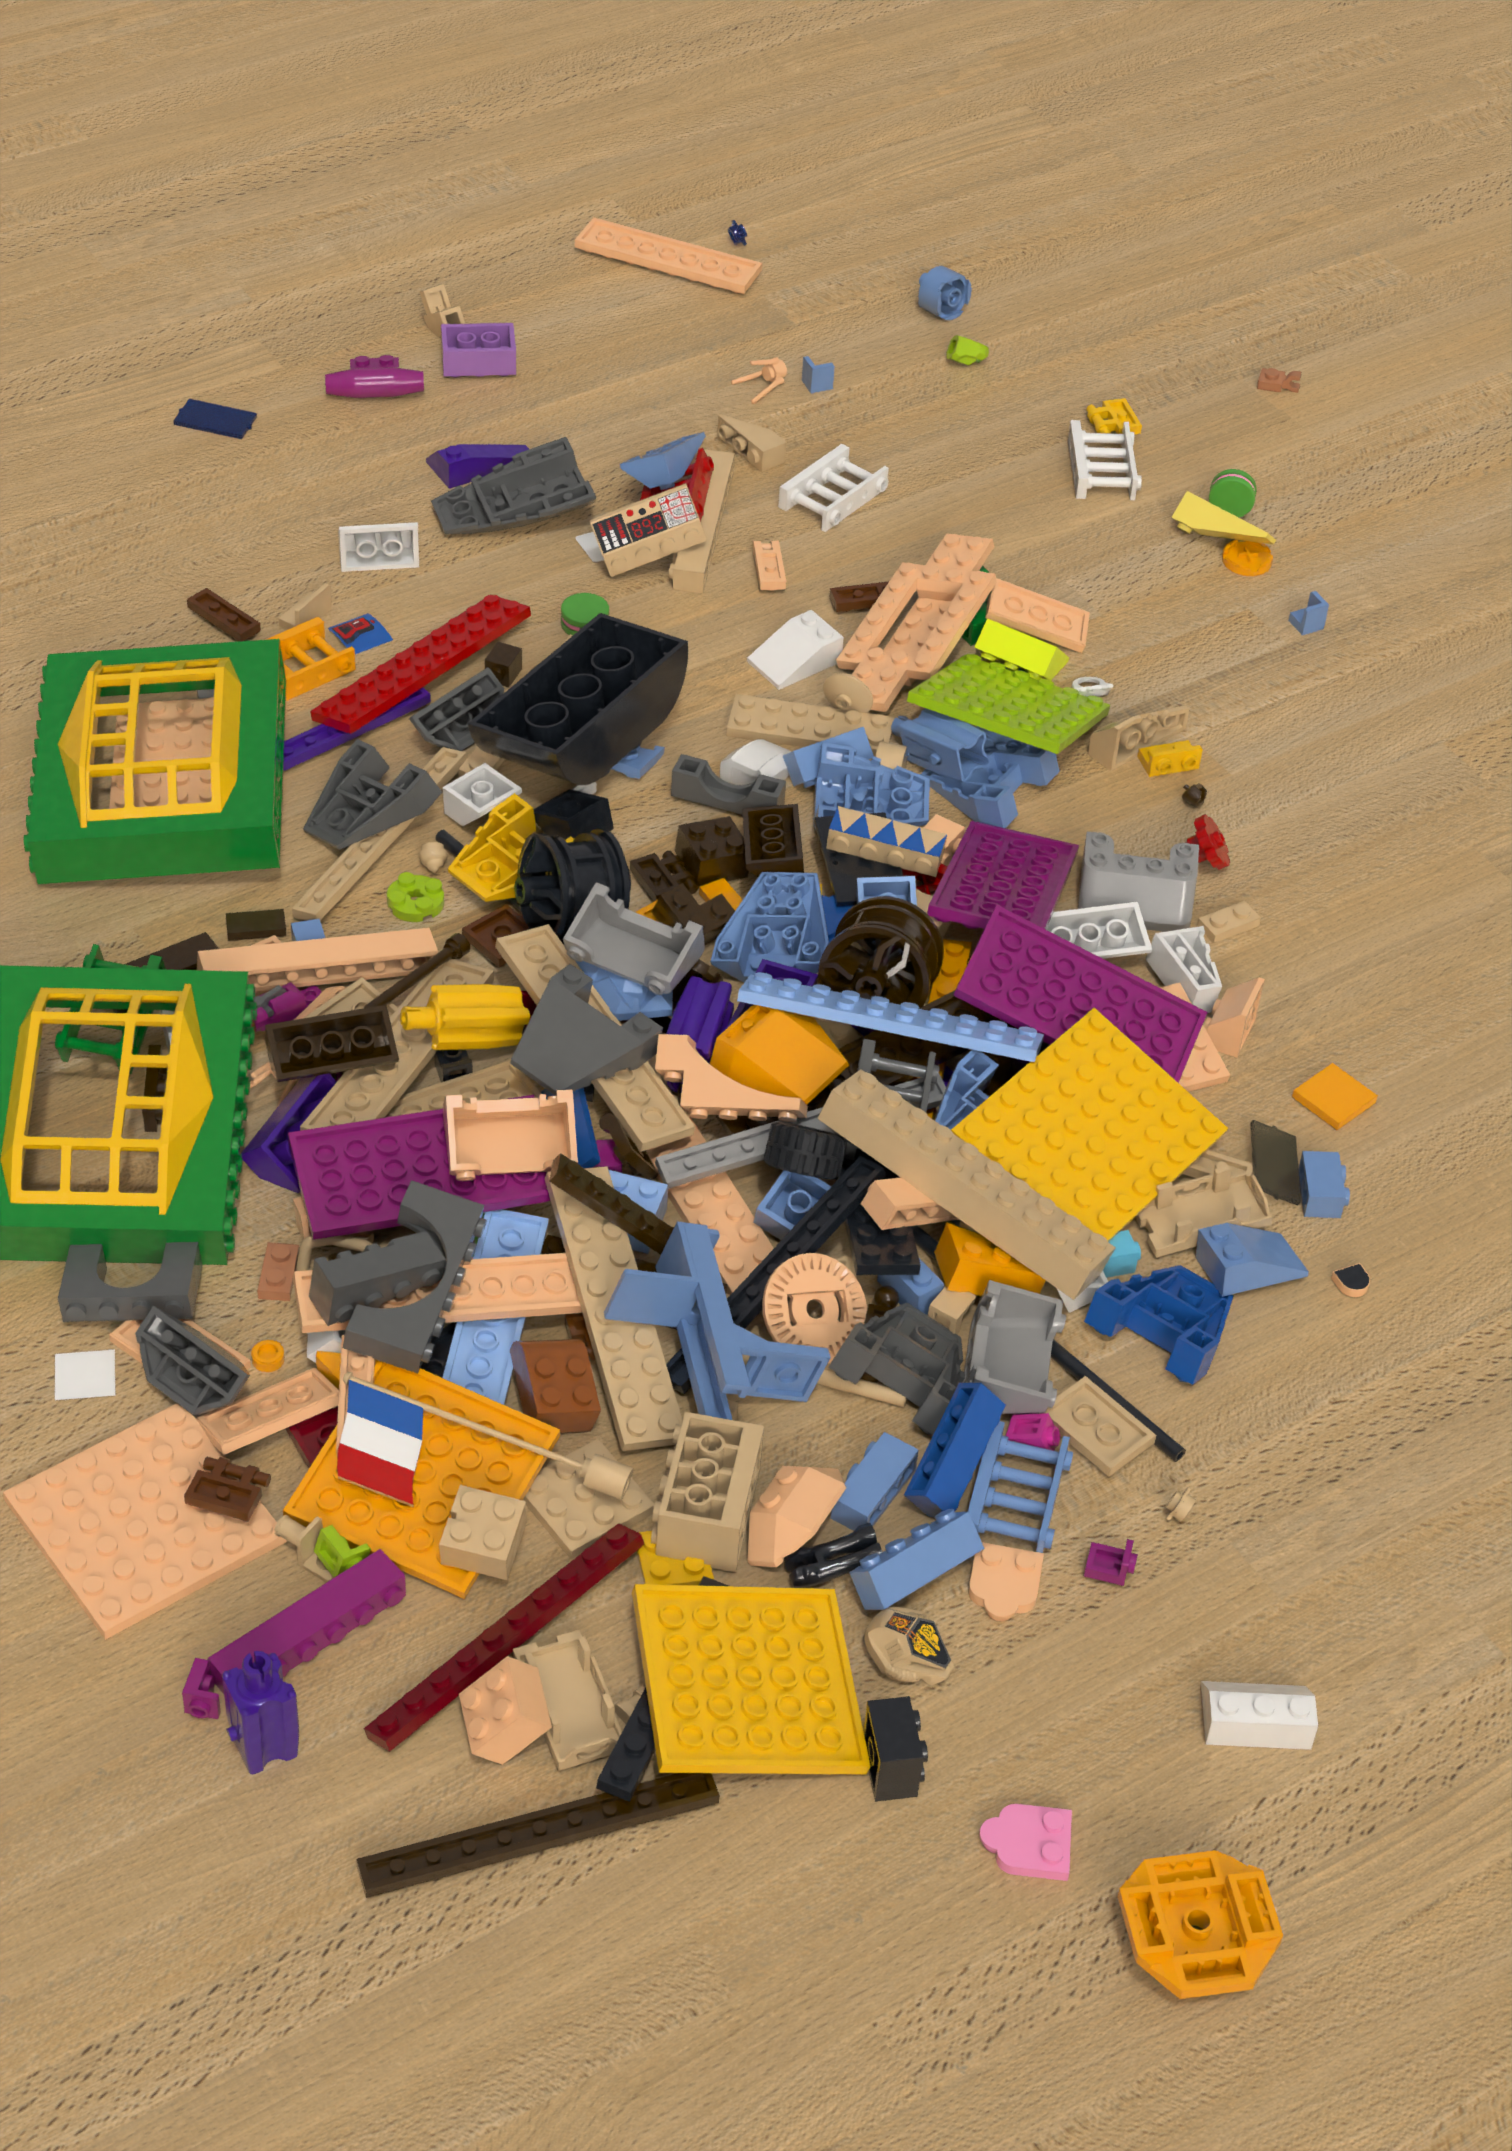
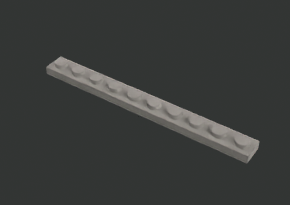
M939 1073L936 1084L931 1083L927 1110L940 1106L946 1089ZM924 1078L895 1085V1087L922 1092ZM909 1102L914 1107L919 1108V1104ZM823 1107L808 1111L807 1118H797L795 1122H786L838 1134L817 1119ZM772 1123L656 1157L655 1165L663 1183L668 1184L669 1189L763 1160Z

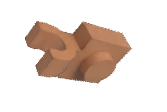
M1262 368L1257 389L1274 392L1288 389L1291 392L1298 393L1300 384L1294 383L1292 380L1300 381L1302 372L1292 371L1286 376V371H1279L1275 368Z

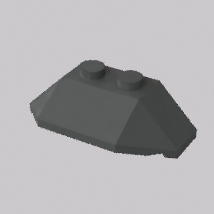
M487 667L411 716L409 720L425 741L441 748L445 747L463 751L475 743L470 734L468 723L504 694V687L489 667Z
M152 1306L135 1333L137 1343L140 1344L141 1359L147 1381L195 1416L232 1404L250 1376L245 1366L239 1360L196 1329L156 1306Z

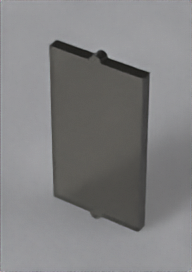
M1252 1120L1250 1130L1253 1175H1255L1264 1193L1273 1196L1276 1200L1281 1199L1298 1206L1301 1203L1296 1136L1281 1131L1274 1125L1271 1127Z

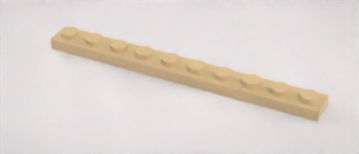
M442 747L425 765L423 770L428 772L440 790H442V787L457 774L458 769L466 761L467 754L463 751ZM416 817L350 845L291 908L293 917L305 921L320 919L321 921Z

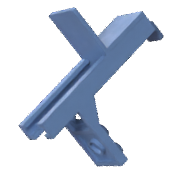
M677 1221L655 1266L657 1273L625 1269L604 1311L605 1319L677 1327L699 1414L733 1420L726 1394H736L739 1398L755 1396L801 1402L808 1401L831 1358L828 1348L767 1341L733 1323L713 1250L720 1237L718 1230L708 1229L707 1225ZM742 1355L750 1356L746 1365Z

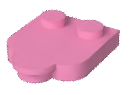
M1010 1804L1001 1810L999 1817L990 1818L982 1824L979 1834L980 1840L988 1851L996 1853L997 1865L1004 1872L1012 1875L1068 1881L1072 1810Z

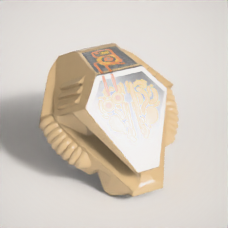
M888 1607L880 1611L865 1630L864 1639L869 1654L881 1673H884L892 1680L918 1682L922 1679L928 1685L933 1686L943 1680H947L955 1668L935 1622L930 1620L928 1616H925L923 1614L924 1611Z

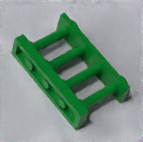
M93 944L90 954H86L83 960V967L166 969L163 958L155 955H150L147 965H143V967L105 961L100 946ZM70 1008L69 1012H79L81 1008ZM139 1010L138 1014H153L154 1010ZM64 1024L63 1030L57 1033L55 1048L58 1050L63 1062H68L72 1050L76 1049L112 1056L120 1071L125 1026L95 1025L121 1030L123 1033L121 1041L115 1045L77 1038L81 1025ZM148 1026L135 1027L133 1055L139 1054ZM131 1067V1069H130V1074H131V1075H132V1072H133L134 1067Z

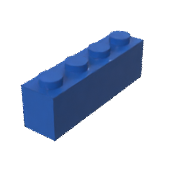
M959 1383L904 1496L928 1517H935V1515L947 1509H954L956 1511L959 1501L973 1477V1472L986 1450L987 1443L995 1427L999 1424L1006 1404L982 1383Z

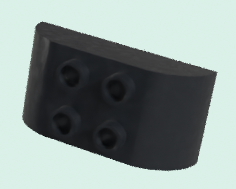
M599 613L468 723L470 734L475 744L482 751L577 785L594 783L605 777L610 772V769L631 750L638 748L642 741L659 727L670 714L679 697L686 675L688 641Z

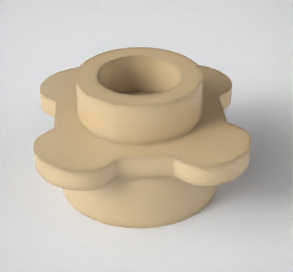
M1189 1486L1182 1494L1176 1491L1166 1505V1508L1170 1510L1166 1517L1167 1521L1173 1516L1181 1522L1194 1505L1196 1499L1188 1495L1191 1490Z

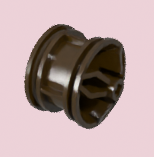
M887 896L863 900L845 913L838 924L834 938L825 948L819 963V984L830 987V991L842 993V991L850 990L858 992L860 997L871 1000L872 997L879 996L889 999V1003L901 1005L903 1002L916 1004L921 1008L928 998L930 985L937 978L943 964L944 945L942 936L931 917L913 903ZM853 942H857L868 953H865L850 944H852ZM896 973L904 976L912 982L906 984L901 978H899L896 975Z

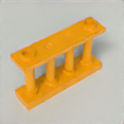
M315 617L266 639H280L283 661L295 657L305 666L293 672L284 664L286 701L356 670L355 649L351 646L340 652L335 650L325 641L324 621L319 617ZM317 647L327 657L316 662L305 651Z

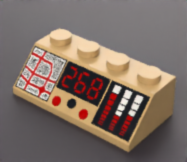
M686 483L589 520L611 577L707 541Z

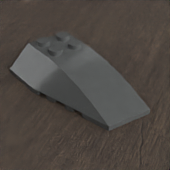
M563 437L512 456L510 463L504 466L500 463L492 467L493 472L484 477L477 475L471 479V484L464 488L459 485L431 500V503L445 535L474 534L522 527L558 517L593 504L596 501V495L589 481L584 480L567 437Z

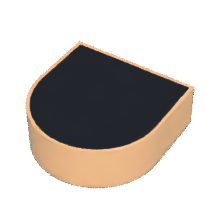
M1360 1263L1333 1271L1331 1277L1338 1289L1350 1297L1363 1296L1368 1291L1370 1277Z

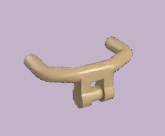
M362 1232V1234L353 1233L316 1240L312 1239V1235L306 1237L300 1245L296 1270H309L313 1248L334 1245L363 1252L366 1246L373 1244L374 1235Z

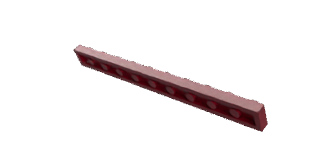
M620 1523L608 1530L606 1534L590 1547L586 1548L580 1555L561 1568L549 1580L536 1588L529 1596L510 1609L503 1617L485 1629L467 1646L459 1650L452 1658L433 1671L426 1679L364 1728L367 1738L389 1752L458 1697L459 1693L512 1653L514 1648L522 1645L644 1545L642 1535Z

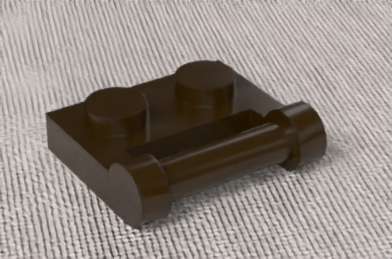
M612 1113L604 1114L599 1120V1126L603 1131L611 1134L616 1144L613 1147V1151L622 1163L627 1161L635 1175L641 1174L648 1180L655 1179L658 1176V1172L646 1150L640 1152L615 1115Z

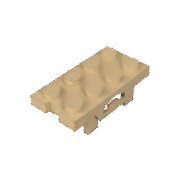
M1228 1165L1214 1169V1175L1210 1174L1172 1185L1171 1182L1157 1185V1197L1135 1217L1139 1227H1145L1150 1233L1148 1234L1147 1242L1155 1258L1196 1247L1198 1229L1224 1223L1256 1229L1271 1225L1272 1216L1269 1212L1267 1197L1255 1175L1249 1176L1248 1172L1230 1176L1231 1169ZM1201 1183H1206L1204 1187L1201 1186L1200 1188L1192 1192L1177 1193L1175 1195V1191H1178L1180 1189H1182L1183 1191H1189L1199 1187Z
M580 1630L556 1636V1643L539 1648L536 1642L514 1648V1659L535 1666L539 1670L552 1728L545 1732L544 1736L558 1771L609 1756L622 1730L615 1716V1706L595 1657H591V1649L586 1637H582Z

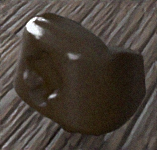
M1200 783L1194 784L1191 787L1186 784L1183 787L1186 791L1183 793L1182 799L1194 807L1203 805L1207 795V790Z

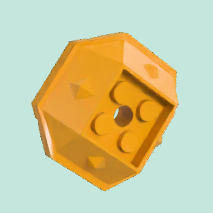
M1216 1850L1144 1859L1130 1878L1119 1888L1118 1900L1135 1962L1179 1999L1253 1990L1283 1939V1933L1264 1871L1250 1864L1246 1866L1235 1858ZM1191 1925L1199 1926L1203 1930L1195 1929Z

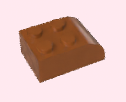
M581 1339L513 1342L510 1354L523 1414L560 1429V1433L591 1432L601 1412L584 1342Z

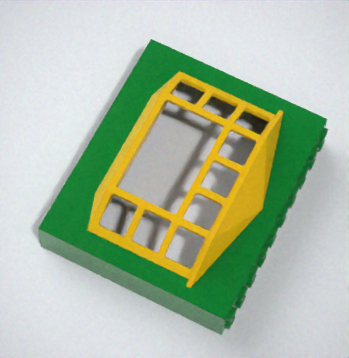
M280 639L48 654L47 665L42 666V676L45 683L40 684V693L43 702L38 703V712L41 720L36 721V730L39 738L34 739V749L37 757L32 758V769L35 776L30 777V788L33 795L28 796L30 815H26L28 834L24 835L25 852H30L31 855L29 856V869L31 873H35L38 884L280 868L286 710V675ZM214 689L210 757L134 762L139 694ZM129 695V701L125 703L100 704V697ZM128 715L126 732L97 734L98 717ZM125 745L123 763L94 765L95 747ZM211 769V802L178 804L177 772ZM167 772L168 804L135 807L133 775ZM124 775L125 806L116 809L91 810L93 777Z
M0 965V1260L66 1262L70 1245L102 1244L106 1263L162 1264L166 1243L198 1242L202 1265L228 1264V1254L234 1253L235 1234H232V1228L237 1226L238 1211L237 1207H235V1199L240 1197V1180H237L238 1173H242L243 1165L240 1147L245 1145V1128H242L243 1121H247L248 1112L245 1095L250 1093V1077H247L248 1070H252V1052L249 1051L250 1045H254L255 1028L252 1027V1021L257 1019V1002H254L255 984H249L248 972ZM46 1007L81 1008L79 1012L45 1011ZM92 1009H128L127 1013H91ZM139 1010L175 1011L172 1015L138 1014ZM43 1024L125 1026L112 1136L110 1138L28 1136ZM135 1027H172L169 1055H133ZM131 1067L168 1068L165 1096H127ZM162 1109L160 1138L123 1139L125 1110ZM26 1149L61 1150L59 1191L22 1190V1173ZM73 1150L110 1151L109 1190L107 1192L71 1191ZM121 1151L159 1152L156 1193H121L119 1191Z

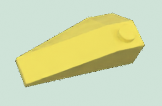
M1188 491L1172 515V518L1178 522L1177 527L1188 534L1194 531L1199 535L1273 545L1276 542V539L1269 533Z

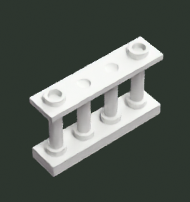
M1070 420L1068 446L1076 499H1086L1087 489L1092 487H1127L1130 500H1135L1136 491L1141 490L1142 479L1141 475H1137L1133 451L1134 432H1130L1129 422L1123 423L1122 434L1086 433L1085 430L1081 429L1080 420ZM1085 443L1121 444L1122 448L1088 447ZM1087 457L1123 458L1124 463L1090 462V459H1087ZM1089 472L1126 473V477H1094Z
M840 444L780 486L778 507L787 511L794 505L800 504L822 516L821 530L826 532L879 493L886 490L889 483V468L884 466L872 474L849 461V447ZM846 471L864 481L857 485L839 474ZM831 482L848 492L842 496L823 485ZM816 493L833 503L826 507L807 496Z

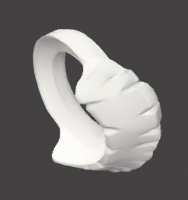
M1081 677L1073 681L1072 688L1078 690L1079 695L1098 697L1108 695L1109 691L1113 688V684L1106 683L1097 677ZM1082 682H1094L1099 685L1082 687L1079 684Z

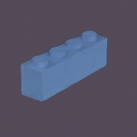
M954 1509L942 1511L935 1515L936 1521L931 1524H922L910 1530L911 1536L906 1539L900 1538L891 1541L885 1545L886 1550L884 1552L871 1554L859 1561L861 1565L849 1573L864 1609L884 1610L983 1550V1544L970 1512H955Z

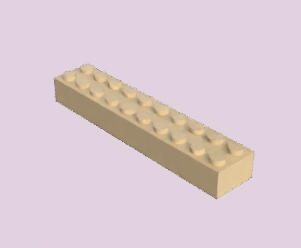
M862 1069L831 1091L817 1118L1073 1300L1100 1276L1116 1248L1105 1237L1091 1231L1078 1218L1061 1210L1051 1199L1041 1196L1031 1189L1025 1181L1011 1175L1004 1170L1001 1164L991 1161L980 1153L975 1146L964 1142L954 1135L948 1127L934 1121L925 1111L914 1107L904 1100L898 1092L890 1090L877 1081L875 1076L864 1072Z

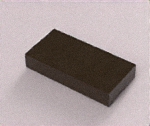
M284 909L226 913L228 941L267 938L273 935L276 937L286 936Z

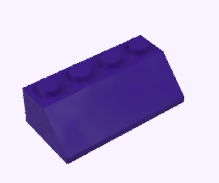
M330 1074L300 1078L241 1152L243 1161L260 1179L296 1193L301 1192L288 1143V1132L300 1131V1126L336 1084V1080Z

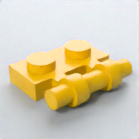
M1126 398L1103 401L1102 407L1096 408L1091 404L1086 408L1087 417L1092 424H1095V431L1097 433L1111 434L1112 431H1115L1116 434H1122L1123 423L1129 422L1130 432H1134V435L1141 434L1142 424Z

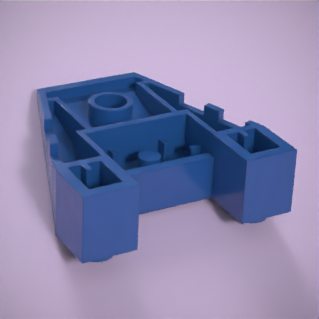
M1178 1265L1152 1271L1151 1276L1145 1278L1137 1274L1132 1275L1130 1281L1122 1283L1119 1279L1110 1280L1095 1291L1084 1322L1094 1327L1098 1333L1108 1335L1109 1337L1114 1336L1125 1327L1170 1352L1171 1355L1165 1369L1173 1373L1179 1380L1193 1385L1204 1377L1209 1370L1219 1345L1234 1295L1222 1297L1213 1283Z

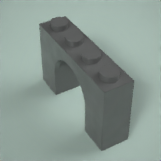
M198 1242L166 1243L159 1272L146 1283L128 1288L113 1287L104 1283L107 1265L102 1244L70 1245L58 1295L63 1322L144 1320L152 1306L158 1307L177 1319H193L202 1271V1260Z

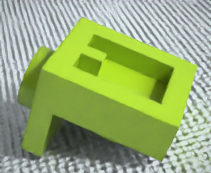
M333 1525L320 1530L314 1548L315 1554L333 1578L368 1557L371 1551L367 1543L350 1549L347 1540L339 1535Z

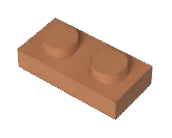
M267 1243L257 1290L258 1299L290 1301L299 1245Z

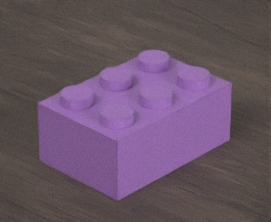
M513 323L441 324L444 376L482 377L485 375H516V344Z

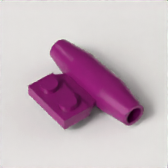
M383 355L379 358L358 356L355 359H350L349 370L325 374L326 394L351 398L397 397L424 391L423 371L399 368V357Z

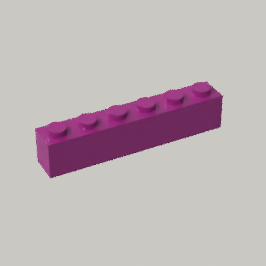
M381 1549L377 1550L208 1657L210 1674L215 1676L214 1684L224 1694L223 1672L236 1667L242 1669L243 1659L249 1653L254 1662V1651H263L268 1655L276 1653L282 1664L283 1677H285L291 1669L302 1662L310 1661L328 1645L341 1641L347 1633L359 1625L369 1623L375 1615L387 1607L397 1605L406 1596L405 1574Z

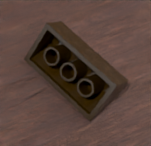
M798 804L742 809L746 869L757 877L762 872L804 873Z
M387 1005L265 1025L267 1053L277 1082L399 1062Z

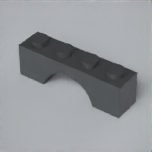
M684 754L680 755L672 770L671 796L737 814H743L742 809L785 804V780L760 774L750 784L734 785L719 778L712 771L707 760Z

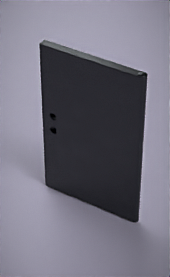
M881 812V813H867V814H871V815H875V816L887 818L885 812ZM834 816L814 818L837 906L857 904V878L903 876L900 867L826 849L829 828Z

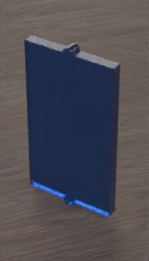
M188 399L183 408L179 409V413L173 420V423L181 427L243 439L247 431L252 429L257 413Z

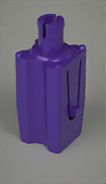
M690 977L672 1013V1019L666 1034L689 1035L696 1042L698 1053L709 1064L716 1038L726 1030L733 1015L734 1003L729 1000L732 985L723 981L715 984L708 983L699 977ZM683 1078L682 1082L667 1081L668 1087L678 1093L680 1084H683Z
M254 1651L253 1662L252 1656L249 1653L243 1659L242 1669L236 1667L224 1671L222 1680L226 1714L230 1726L226 1728V1731L231 1741H234L248 1772L253 1775L263 1771L266 1764L272 1760L281 1759L289 1761L298 1756L299 1720L296 1692L292 1684L283 1681L282 1664L277 1654L271 1653L268 1655L263 1651Z

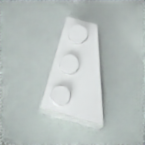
M1204 927L1155 933L1151 943L1152 952L1147 954L1146 961L1165 986L1181 983L1190 1002L1196 1007L1211 1013L1221 991L1222 984L1215 962H1211L1209 953L1211 949L1209 944L1205 943Z

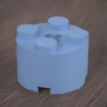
M937 266L928 273H923L919 279V307L945 320L956 319L962 314L963 311L961 309L963 305H968L972 292L970 281L962 274L945 266Z

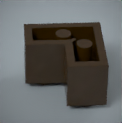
M683 883L660 895L652 910L653 915L660 923L674 928L676 923L682 924V929H684L689 920L702 925L704 945L716 940L735 912L722 893L699 905Z

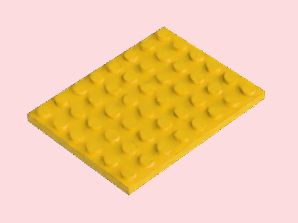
M1093 1008L1036 1057L1035 1062L1027 1064L952 1128L951 1131L964 1142L975 1146L980 1153L991 1161L1001 1164L1004 1170L1011 1175L1025 1181L1031 1189L1041 1196L1051 1199L1061 1210L1078 1218L1084 1226L1094 1233L1102 1235L1109 1242L1157 1197V1185L1168 1182L1173 1183L1214 1145L1229 1128L1097 1009Z

